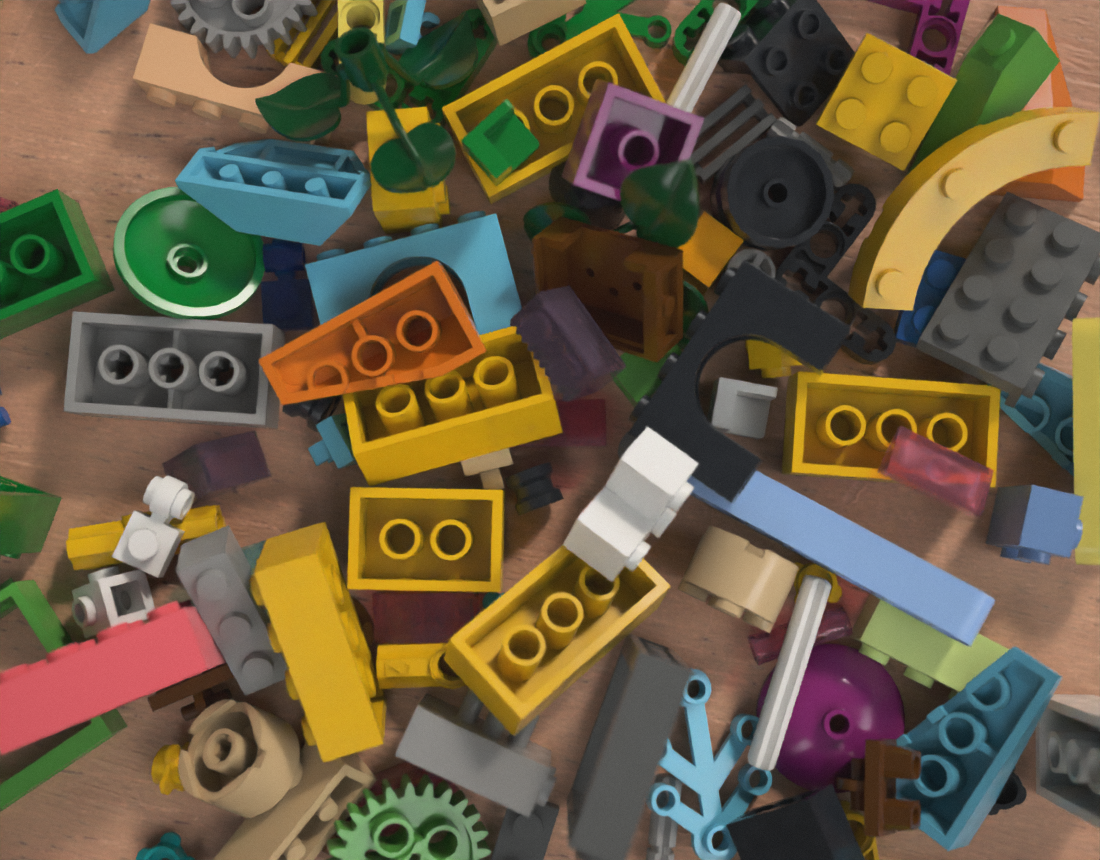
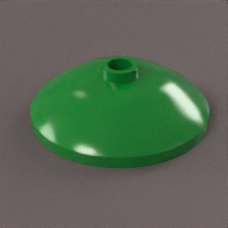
M178 186L149 192L134 201L119 219L113 239L115 266L128 290L151 309L177 319L213 320L237 311L256 293L266 266L265 247L260 235L235 231L179 189ZM187 266L191 268L193 272L186 273L181 271L178 267Z

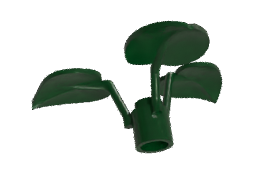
M467 12L448 21L419 39L417 46L413 48L408 47L399 58V61L388 53L384 43L377 42L374 33L370 29L364 27L350 29L343 33L335 43V52L341 64L336 66L339 77L325 72L312 74L289 84L274 94L255 99L260 113L274 131L290 140L306 142L321 138L338 127L341 121L339 108L345 107L350 103V83L363 92H375L398 137L397 139L385 142L374 153L371 161V172L375 181L385 190L394 193L426 191L429 187L439 185L451 173L456 157L453 140L447 130L433 122L422 123L406 133L383 86L387 81L389 67L413 87L418 86L423 81L431 89H444L467 78L473 72L478 62V48L471 20Z
M685 159L670 164L644 166L631 172L623 180L620 187L621 205L630 221L612 231L626 234L636 230L638 238L675 248L688 243L695 234L699 218V192L692 160ZM547 202L536 205L523 217L524 229L531 243L533 237L559 217L591 225L590 219L577 207L562 202ZM683 281V338L677 343L680 349H685L691 340L685 334L696 315L701 310L709 313L702 294L686 281Z

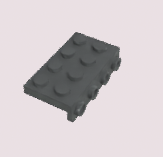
M1006 192L919 338L916 349L1009 393L1004 404L1012 408L1015 407L1021 395L1031 399L1046 373L1036 368L1041 358L1044 356L1053 360L1067 333L1058 329L1064 318L1073 322V318L1077 317L1088 295L1079 292L1084 281L1094 285L1100 275V232Z

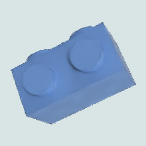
M1037 485L998 487L986 544L1002 548L1000 557L1025 563L1035 562L1049 565L1051 557L1070 558L1072 550L1078 546L1082 536L1083 525L1082 521L1079 520L1083 496Z

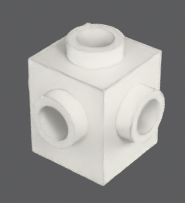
M118 566L88 574L89 584L72 590L74 597L72 603L73 616L78 626L82 628L85 638L95 636L105 629L124 622L129 624L141 619L143 621L148 620L146 613L155 609L146 574L139 569L120 574Z

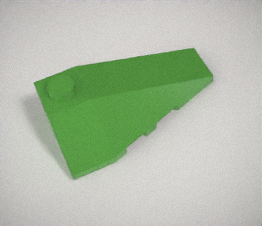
M999 13L982 28L954 65L950 76L957 79V82L921 141L907 175L927 156L965 131L980 124L986 125L1022 111L1060 62L1036 28Z

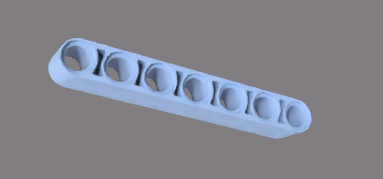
M757 470L735 503L729 502L692 476L687 481L695 487L690 494L691 496L966 646H972L996 602L995 599L981 590Z

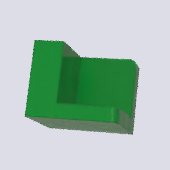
M508 99L502 102L461 140L463 150L496 186L539 148V141L514 114V106Z

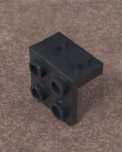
M759 0L756 3L757 10L745 24L735 28L717 63L725 72L751 75L782 116L795 126H802L835 89L855 52L817 0Z

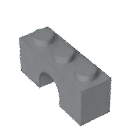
M228 525L182 544L176 573L246 696L284 680L285 670L289 668L283 652L276 654L271 646L267 630L268 623H271L267 609L263 610L261 606H258L253 597L250 587L251 566Z

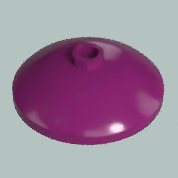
M835 643L813 645L775 768L788 780L808 790L832 784L836 794L850 792L849 790L835 788L836 777H850L851 758H865V739H898L904 734V705L896 683L879 662L858 652V649ZM775 667L768 674L759 692L756 705V717L758 718L760 717ZM841 714L845 718L844 727L837 732L831 731L829 727L830 719L834 715Z

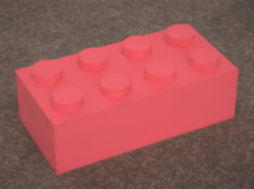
M191 600L180 603L175 601L146 613L149 623L144 624L141 619L129 624L124 622L96 634L99 641L98 644H96L94 639L81 644L73 643L46 654L47 661L44 659L30 665L26 663L1 672V754L44 739L226 663L198 610L192 605Z

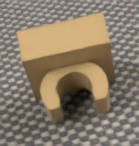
M510 448L461 461L465 477L480 473L484 490L504 488L500 467L513 464Z

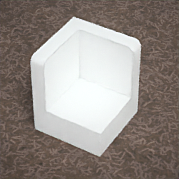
M719 377L713 384L707 419L720 432L761 439L765 436L770 402L777 397L778 388Z

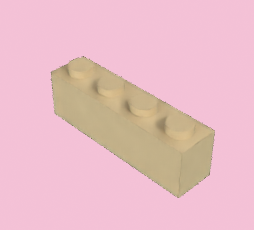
M306 743L300 750L299 761L303 766V775L299 784L295 788L288 790L284 797L268 811L253 818H246L213 860H314L327 843V840L336 832L335 820L345 821L350 815L346 805L349 802L358 805L364 797L363 790L366 788L370 790L377 781V778L357 753L323 763L317 745L309 746Z

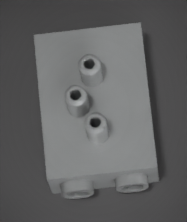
M470 688L460 708L427 693L416 707L395 756L526 817H530L535 803L542 807L545 806L556 781V777H554L556 768L551 766V750L529 741L539 715L513 737L508 730L504 729L505 727L491 711H489L486 720L478 717L484 704Z

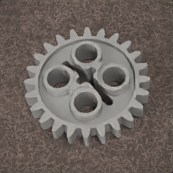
M310 0L170 1L173 8L179 14V21L187 31L197 36L202 44L206 42L216 54L224 47L231 58H236L241 47H243L250 58L253 59L256 57L258 45H264L267 51L273 54L275 52L274 40L280 38L284 43L290 45L292 40L288 32L292 28L302 32L307 30L301 20L303 14L308 16H317L318 14ZM263 6L259 12L250 15L254 9Z

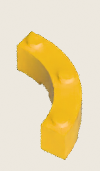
M1045 107L1013 113L1012 116L995 120L986 125L980 124L943 144L921 161L900 182L881 207L883 209L881 215L875 222L869 237H865L861 244L853 268L848 295L862 308L913 311L917 289L923 272L933 252L958 219L991 192L1023 176L1050 168L1090 166L1100 112L1078 107Z

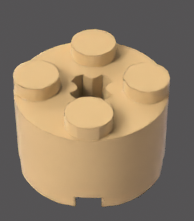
M709 526L698 544L678 590L703 602L710 595L712 597L708 603L709 606L734 618L735 616L740 618L744 611L746 612L743 618L744 622L770 633L793 585L799 567L767 549L763 551L749 544L750 541Z
M223 699L210 705L194 720L188 733L194 736L188 751L181 749L178 761L180 780L187 793L203 802L245 818H253L271 809L284 797L288 790L295 788L299 784L303 775V766L299 761V741L292 726L285 720L250 703L233 699Z

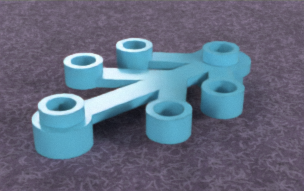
M691 668L693 673L689 683L692 680H696L699 684V692L694 698H690L686 690L681 707H684L693 764L672 749L671 742L668 740L659 766L698 794L701 815L680 802L679 793L674 787L662 782L652 785L646 804L651 811L661 816H668L691 833L693 851L701 860H731L736 854L737 849L727 824L744 814L755 795H763L769 791L772 785V775L770 771L756 768L749 763L745 764L738 773L739 784L721 808L719 789L746 746L751 745L759 718L745 713L735 716L730 724L729 735L713 758L705 703L711 695V683L704 672ZM749 720L752 724V733L749 737L744 738L741 728ZM758 770L760 782L756 787L752 788L749 778L754 771ZM666 790L669 794V801L665 807L658 808L656 798L661 791ZM717 831H722L723 840L720 846L713 848L711 843L712 836Z

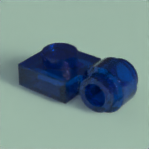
M273 238L272 243L263 244V263L265 272H274L275 276L278 277V281H261L263 324H273L282 331L315 329L313 294L309 279L295 280L297 271L306 270L304 243Z

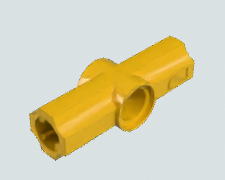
M220 505L191 508L182 520L177 518L171 519L170 525L185 531L174 555L180 554L182 544L226 526ZM150 511L144 512V513H146V514H148V515H150V516H151V514H152V512H150ZM132 514L121 516L122 520L70 528L68 539L66 540L68 559L71 561L74 570H90L124 563L113 558L112 555Z
M448 641L380 644L377 646L376 671L379 689L417 687L456 689L467 685L459 676H450L441 667V656L447 650Z

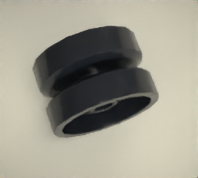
M787 136L761 139L728 158L714 176L710 193L713 218L744 240L740 248L756 249L762 252L799 245L817 234L830 215L834 199L832 173L822 155L806 142ZM768 190L773 194L774 200L772 201L768 196Z

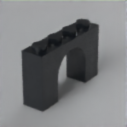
M745 260L737 271L730 267L724 273L714 290V293L719 298L709 313L701 310L696 315L685 334L691 340L680 356L673 352L665 361L657 375V378L662 383L652 398L644 395L637 403L629 417V420L634 425L628 432L637 439L649 427L698 463L691 475L692 477L731 503H735L763 460L722 434L706 418L699 400V382L708 361L719 350L732 343L753 340L778 348L821 376L850 334L851 329L845 323Z

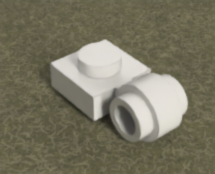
M169 475L164 479L155 476L149 483L143 497V503L150 506L151 516L141 511H133L112 557L157 578L164 577L185 532L169 523L173 518L182 520L187 515L194 501L195 493L188 490V484Z

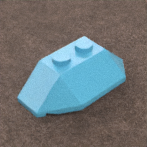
M263 139L235 143L217 151L214 146L199 148L175 179V182L179 189L237 232L321 246L353 214L371 186V177L369 171L365 169L361 160L352 150L276 139Z

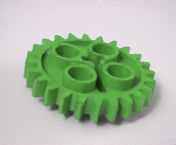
M403 774L400 788L394 790L389 781L383 779L382 794L377 797L367 788L364 789L363 795L367 804L361 808L349 802L346 806L352 818L351 821L335 820L334 826L341 838L329 839L326 843L329 854L334 856L327 860H481L480 858L491 854L486 841L482 840L488 835V830L482 821H478L481 815L475 805H467L469 801L462 790L452 795V788L446 780L441 781L434 790L433 783L426 774L423 775L417 787H413L409 776ZM392 823L401 824L399 830L394 834L380 836V832L385 826ZM448 830L446 837L437 843L429 842L436 832ZM369 849L377 850L365 854V852Z

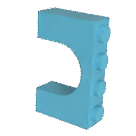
M485 211L470 212L460 216L457 219L458 224L439 228V225L436 223L426 224L410 231L411 236L392 241L391 236H382L364 242V249L345 253L344 249H333L318 254L316 256L317 261L305 264L320 325L381 292L389 279L400 271L414 266H428L435 261L442 264L446 271L453 275L464 287L479 335L525 323L497 214L486 216Z

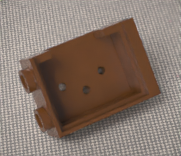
M559 217L532 238L531 256L534 260L536 284L534 297L537 303L539 325L657 363L683 338L682 249L564 217Z

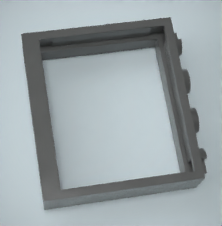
M629 634L625 638L567 798L568 846L577 850L575 856L579 860H626L693 670L673 649L633 634Z

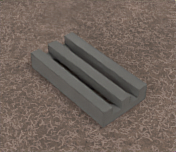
M747 84L704 119L696 141L743 103L746 107L737 117L691 154L690 159L694 166L696 178L702 185L719 171L728 158L754 143L777 120L772 113L768 114L764 110L765 105L759 98L756 100L751 95L752 90ZM753 116L758 120L759 123L706 168L703 169L699 165L703 158Z

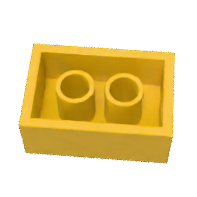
M350 487L347 589L501 592L503 590L505 491Z

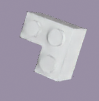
M647 427L620 458L604 488L577 518L563 546L611 582L615 580L625 566L633 572L651 548L644 541L651 533L657 538L661 537L677 515L675 512L680 509L695 488L687 481L698 463Z

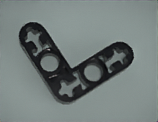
M849 184L843 186L835 193L828 217L831 222L825 221L817 232L826 233L833 238L836 245L834 255L829 258L816 256L810 248V240L812 238L810 237L801 244L794 246L775 271V280L786 286L787 281L782 277L783 274L789 277L793 276L796 272L801 274L803 279L800 285L810 294L816 290L817 286L824 291L812 302L820 308L822 302L829 299L836 300L845 309L843 323L850 327L856 316L862 319V322L855 328L865 335L876 331L880 335L877 343L882 347L881 351L874 349L869 353L865 352L863 346L866 341L855 331L849 334L840 347L842 351L862 364L873 365L885 360L892 354L896 346L894 330L886 321L870 309L862 308L846 291L827 278L876 211V201L873 193L861 184ZM853 198L858 199L861 204L857 210L862 216L855 213L842 228L834 224L846 207L841 199L845 202H849ZM844 231L849 232L850 235L847 237ZM800 290L794 291L807 300L810 298Z

